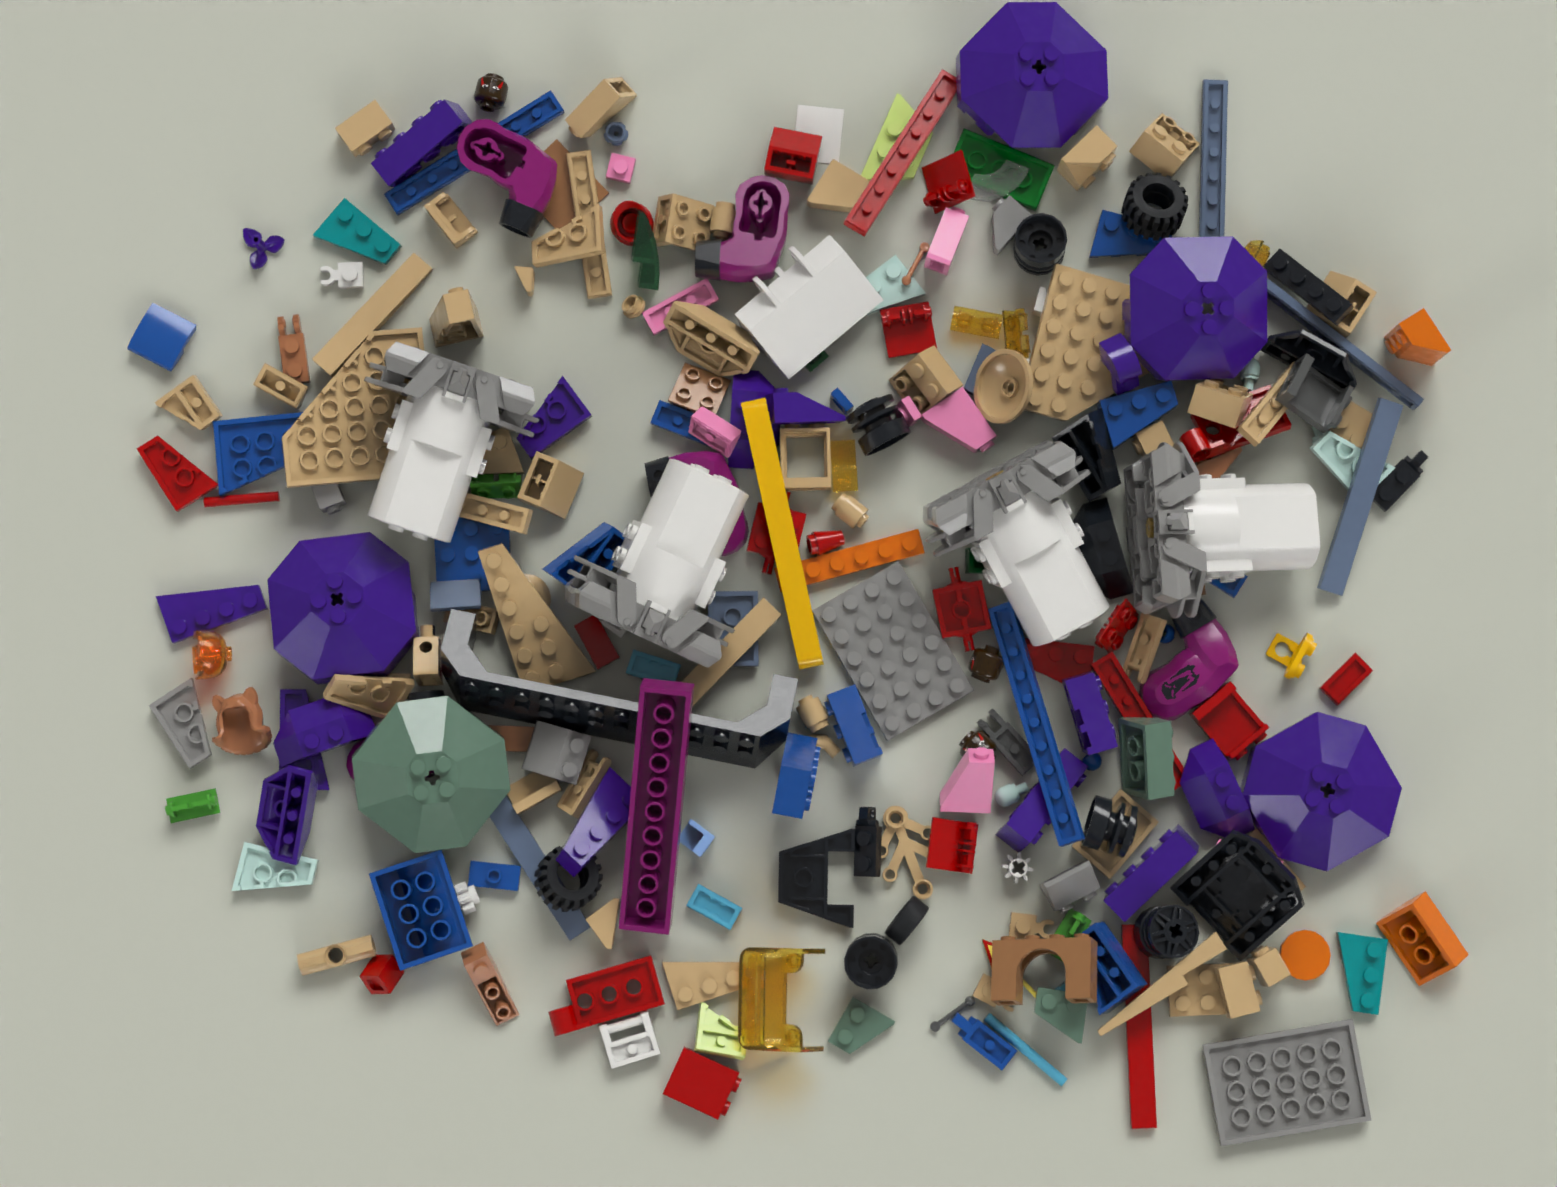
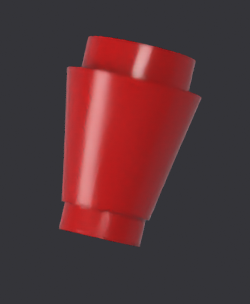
M841 530L817 531L806 536L808 551L811 555L816 554L819 556L845 544L844 535Z

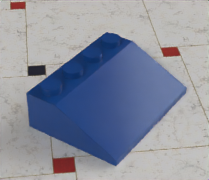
M442 850L369 873L400 971L473 946Z

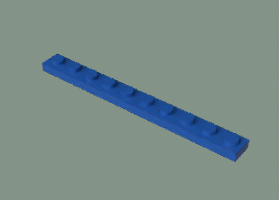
M1008 601L988 609L1056 839L1058 845L1064 847L1084 840L1085 836L1020 621Z

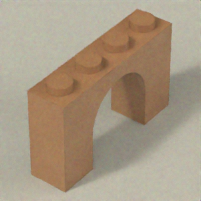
M1084 933L1074 934L1073 938H1065L1061 934H1052L1049 938L1040 939V936L1027 935L1025 939L1002 936L1000 940H992L991 1001L997 1005H1023V976L1026 967L1033 959L1040 955L1054 954L1062 959L1065 966V999L1071 1003H1097V942L1092 937H1089V934Z

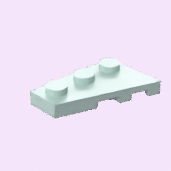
M896 255L866 277L883 299L868 314L926 294L913 276H911V283L909 285L902 284V278L907 275L908 270Z
M1326 431L1310 449L1348 491L1361 449L1337 434ZM1385 463L1379 484L1396 467Z
M244 842L232 891L313 885L319 860L301 856L298 864L293 865L272 859L268 847Z

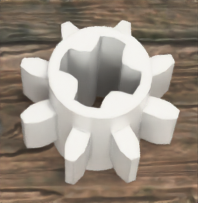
M1021 852L1017 853L1016 859L1007 855L1010 862L1001 866L1007 868L1008 871L1004 877L1013 876L1015 884H1017L1019 877L1027 881L1028 877L1025 875L1027 871H1034L1033 868L1027 865L1031 858L1021 859ZM1014 861L1016 863H1023L1024 866L1021 868L1022 874L1012 872L1014 868L1012 863Z
M465 881L454 885L461 910L463 909L465 915L477 911L475 904L480 903V899L475 886L471 885L468 887Z

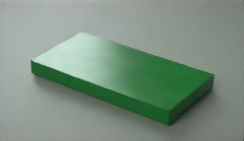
M964 128L954 153L959 150L963 151L972 185L1003 199H1007L1010 195L1023 207L1036 212L1055 165Z

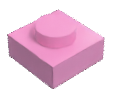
M611 153L606 178L630 184L636 158Z
M910 396L905 397L897 404L899 410L895 413L896 417H904L909 427L922 417Z

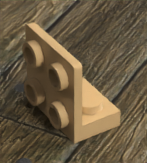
M674 193L659 196L651 245L658 247L675 245L695 251L697 241L710 240L711 232L709 229L712 210L715 206Z

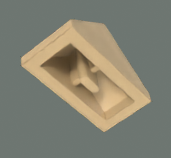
M618 898L612 899L585 919L607 949H613L620 899Z

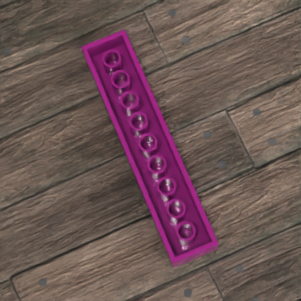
M643 678L640 685L619 929L666 935H669L671 930L694 694L693 683Z

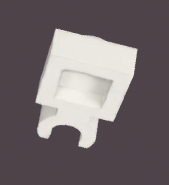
M363 262L338 263V270H333L329 266L320 268L322 273H330L328 280H321L323 286H331L338 282L339 289L364 288Z

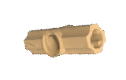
M367 935L297 954V962L301 974L304 976L377 956L376 947L372 935ZM335 948H339L343 953V958L338 963L334 962L331 958V952Z

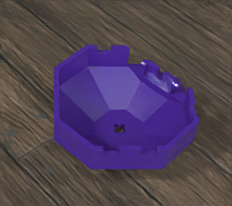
M1007 2L971 38L956 57L957 107L963 113L966 112L976 121L975 124L986 135H993L995 132L1011 148H1061L1108 100L1107 50L1057 2ZM1036 61H1040L1041 65L1046 67V69L1041 71V74H1037L1036 69H1032V65H1035Z
M1233 236L1163 238L1129 274L1130 299H1125L1122 302V320H1124L1125 332L1123 336L1132 346L1139 362L1157 380L1233 379L1267 343V271ZM1203 303L1213 304L1211 307L1212 314L1206 313L1204 315L1202 313L1204 310Z
M371 532L301 540L267 579L274 650L317 685L328 684L334 674L388 676L413 646V639L420 637L416 613V596L412 591L409 562ZM340 593L343 594L342 600L344 603L333 606L331 596L333 594L336 596Z
M1315 712L1251 748L1240 789L1249 806L1255 827L1261 834L1266 836L1278 858L1327 872L1389 837L1402 787L1366 725ZM1330 783L1334 794H1329L1328 798L1323 797L1324 792L1320 791V788Z

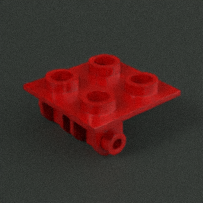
M962 150L921 167L929 192L923 198L925 206L933 207L935 214L944 211L946 207L951 208L976 197Z
M928 301L880 310L888 358L920 353L932 346L937 348L931 318L932 311Z
M1127 598L1115 607L1111 617L1107 619L1109 623H1104L1103 625L1105 629L1101 628L1095 636L1096 641L1094 644L1101 649L1104 647L1108 653L1117 651L1122 646L1123 637L1137 623L1139 614Z
M932 817L926 868L972 874L978 824Z

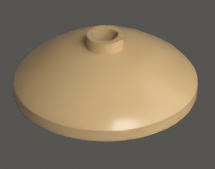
M1000 349L991 353L980 365L976 374L974 400L977 408L986 420L992 423L1006 424L1018 418L1025 410L1033 389L1032 371L1026 358L1015 350Z

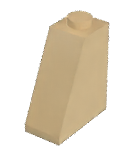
M622 77L603 79L565 119L569 125L570 132L578 138L591 137L635 99L637 94Z
M832 159L808 197L807 206L815 209L850 213L870 181L835 159Z

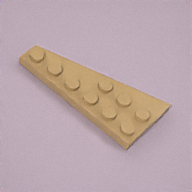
M501 543L479 550L478 554L518 677L520 679L555 685L596 672V669L585 657L579 646L568 634L562 623L537 592L505 546Z

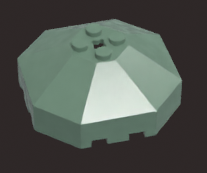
M449 696L396 702L384 719L377 723L365 741L352 755L358 810L414 853L466 847L511 790L503 736L494 731L472 712L464 709ZM431 770H434L436 775H440V779L436 780L435 785H431L430 781H425V776H428Z

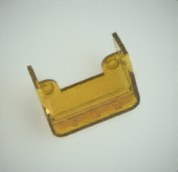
M749 947L742 951L739 959L738 1041L744 1049L780 1052L824 1051V1046L803 1045V1036L800 1028L797 1025L786 1024L787 973H797L802 969L804 954H825V949Z

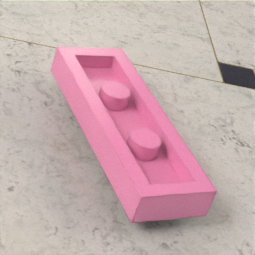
M704 279L642 312V315L655 336L667 329L663 321L674 301L709 307L718 302L719 298L709 280Z

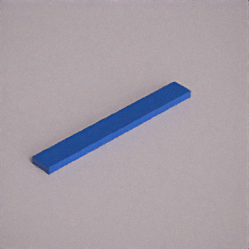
M550 90L498 124L526 137L563 114L564 110ZM455 149L387 191L384 195L397 216L471 170L460 162L458 151Z

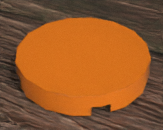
M1309 930L1291 933L1281 944L1279 952L1291 973L1290 976L1305 981L1316 979L1322 975L1329 966L1331 957L1329 945L1325 939L1318 933Z

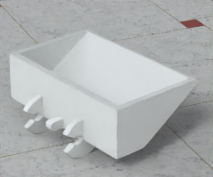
M830 235L804 257L795 247L791 246L788 250L792 253L791 256L796 263L786 272H783L779 266L775 268L774 272L778 278L768 287L755 276L752 280L755 282V286L760 293L735 313L741 328L747 331L753 342L788 379L883 301L882 297L849 255Z

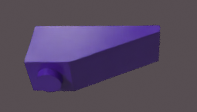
M788 388L773 389L774 393L765 395L771 425L829 424L846 421L845 415L798 392H788Z

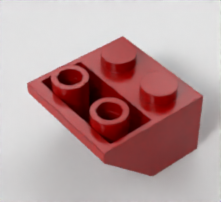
M774 127L764 167V175L813 185L822 136Z

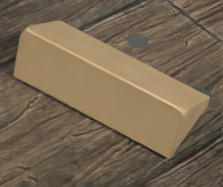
M266 363L253 383L254 386L295 409H300L309 388Z

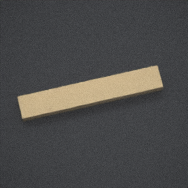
M591 150L566 153L575 216L580 215L582 217L591 212V208L599 204ZM606 249L605 254L582 258L588 299L612 296Z
M764 597L733 628L735 629L734 633H728L723 640L728 642V646L721 645V659L708 668L698 664L682 681L694 684L692 707L782 616Z

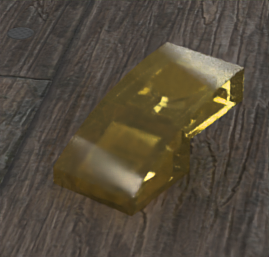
M855 439L830 441L833 492L858 491Z

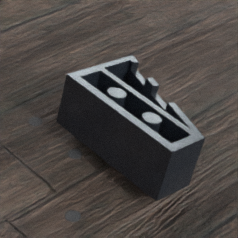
M1102 408L1088 413L1051 437L1054 442L1061 441L1074 449L1076 457H1083V461L1075 469L1077 472L1085 469L1090 471V474L1079 482L1089 502L1121 484Z

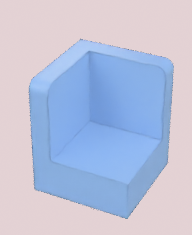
M690 819L680 834V843L701 857L715 836Z

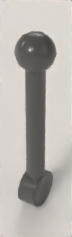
M968 996L964 1003L941 1020L932 1022L930 1025L931 1030L934 1032L939 1031L940 1026L955 1016L957 1012L959 1013L967 1006L974 1005L975 999L972 996Z

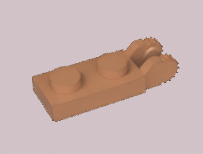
M299 314L293 315L292 323L295 334L290 335L286 333L284 317H277L283 373L302 384L311 383L305 337L302 333Z

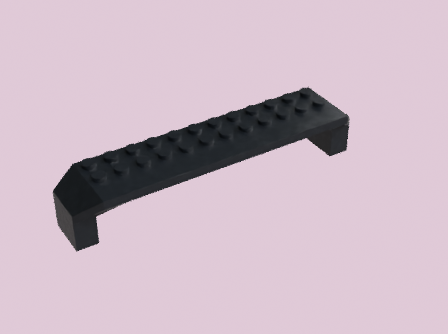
M451 609L441 645V671L457 703L464 709L536 724V721H541L581 734L635 744L639 702L487 672L473 653L476 640V614ZM773 674L767 705L739 722L692 713L688 755L755 769L786 741L798 679Z

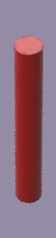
M279 491L204 497V507L280 501Z

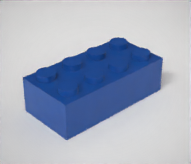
M788 732L774 799L773 814L802 819L804 811H809L821 747L816 746L817 738Z

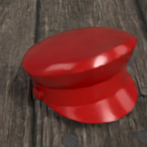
M624 201L612 213L610 219L611 231L619 242L627 246L644 244L653 233L654 221L652 215L642 204L635 201Z

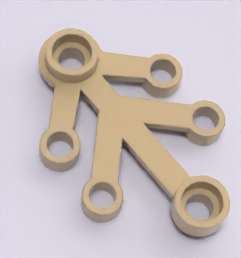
M891 806L883 815L886 829L882 835L881 846L886 849V853L881 858H885L888 855V845L894 833H896L899 843L889 866L883 870V879L887 882L896 880L898 876L897 870L905 856L915 882L912 888L913 894L919 899H927L932 895L933 886L930 881L924 879L914 852L927 857L928 847L909 839L905 828L919 833L922 839L929 841V838L923 835V831L926 828L931 829V826H924L910 820L904 808ZM892 814H898L900 816V821L898 823H893L891 821ZM887 870L894 871L895 876L893 879L886 878L885 872ZM919 885H926L927 892L925 894L918 892Z

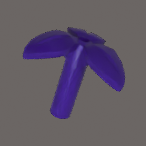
M251 228L243 229V238L247 246L257 249L250 255L249 261L253 269H259L266 264L268 260L265 253L266 250L276 253L284 245L285 240L281 236H269L264 243L260 232Z

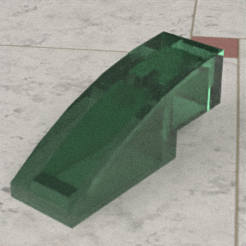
M638 211L631 253V261L640 262L637 286L639 288L658 290L660 271L655 237L645 213Z

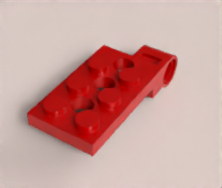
M1271 385L1248 392L1253 394V397L1242 422L1268 392ZM1286 413L1280 417L1264 439L1291 429L1292 424ZM1191 414L1190 418L1196 428L1188 430L1179 438V441L1184 444L1194 463L1251 444L1237 431L1238 427L1232 428ZM1208 427H1215L1219 430V433L1212 435L1206 429Z
M652 955L567 979L566 983L572 1005L549 1011L548 1014L554 1035L559 1036L664 1005L665 1002ZM632 979L638 980L641 984L640 992L637 994L629 993L626 988L628 981ZM611 986L616 990L617 996L613 1001H606L603 998L602 991L605 987ZM586 993L591 996L592 1004L589 1008L579 1006L578 998L581 994Z

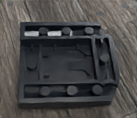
M1232 830L1170 887L1186 906L1191 904L1225 940L1223 942L1224 945L1240 962L1305 905L1297 879L1259 839L1236 830Z

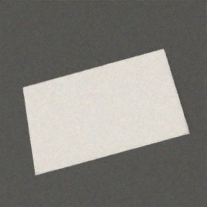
M798 105L795 131L822 136L818 163L830 164L832 159L839 162L844 109Z

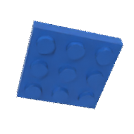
M459 517L451 543L434 539L436 581L479 579L481 591H490L478 551L502 543L511 554L510 530Z

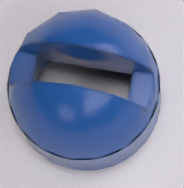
M1166 623L1163 631L1166 635L1161 637L1160 643H1170L1175 638V629Z
M1099 753L1087 754L1081 760L1088 766L1087 770L1089 771L1099 769L1102 764Z

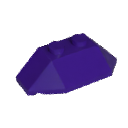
M750 370L747 374L733 375L730 424L740 429L741 435L731 456L728 458L729 468H755L741 403L764 398L765 395L774 393L773 389L775 387L760 371ZM772 425L777 447L779 445L780 425Z
M323 698L288 710L273 745L280 765L284 767L367 738L375 725L370 714Z
M1211 738L1190 748L1179 784L1200 829L1222 837H1226L1232 830L1243 834L1255 830L1249 806L1228 761L1214 739Z
M288 765L263 780L256 827L274 860L297 865L310 834L318 788L313 771Z

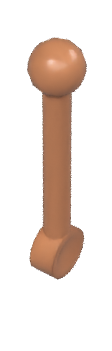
M923 242L919 246L920 252L907 275L902 278V284L909 285L911 283L912 274L923 254L927 253L930 248L928 243Z

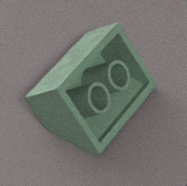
M1118 718L1122 790L1127 794L1146 800L1175 796L1174 787L1176 782L1173 773L1174 753L1172 751L1173 728L1171 721L1161 718Z

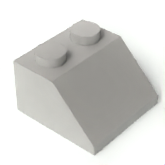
M536 721L522 769L577 785L591 737L545 722Z
M1089 860L1083 861L1040 884L1053 911L1060 910L1061 913L1075 907L1073 902L1080 898L1083 901L1093 898L1097 895L1095 890L1100 888Z

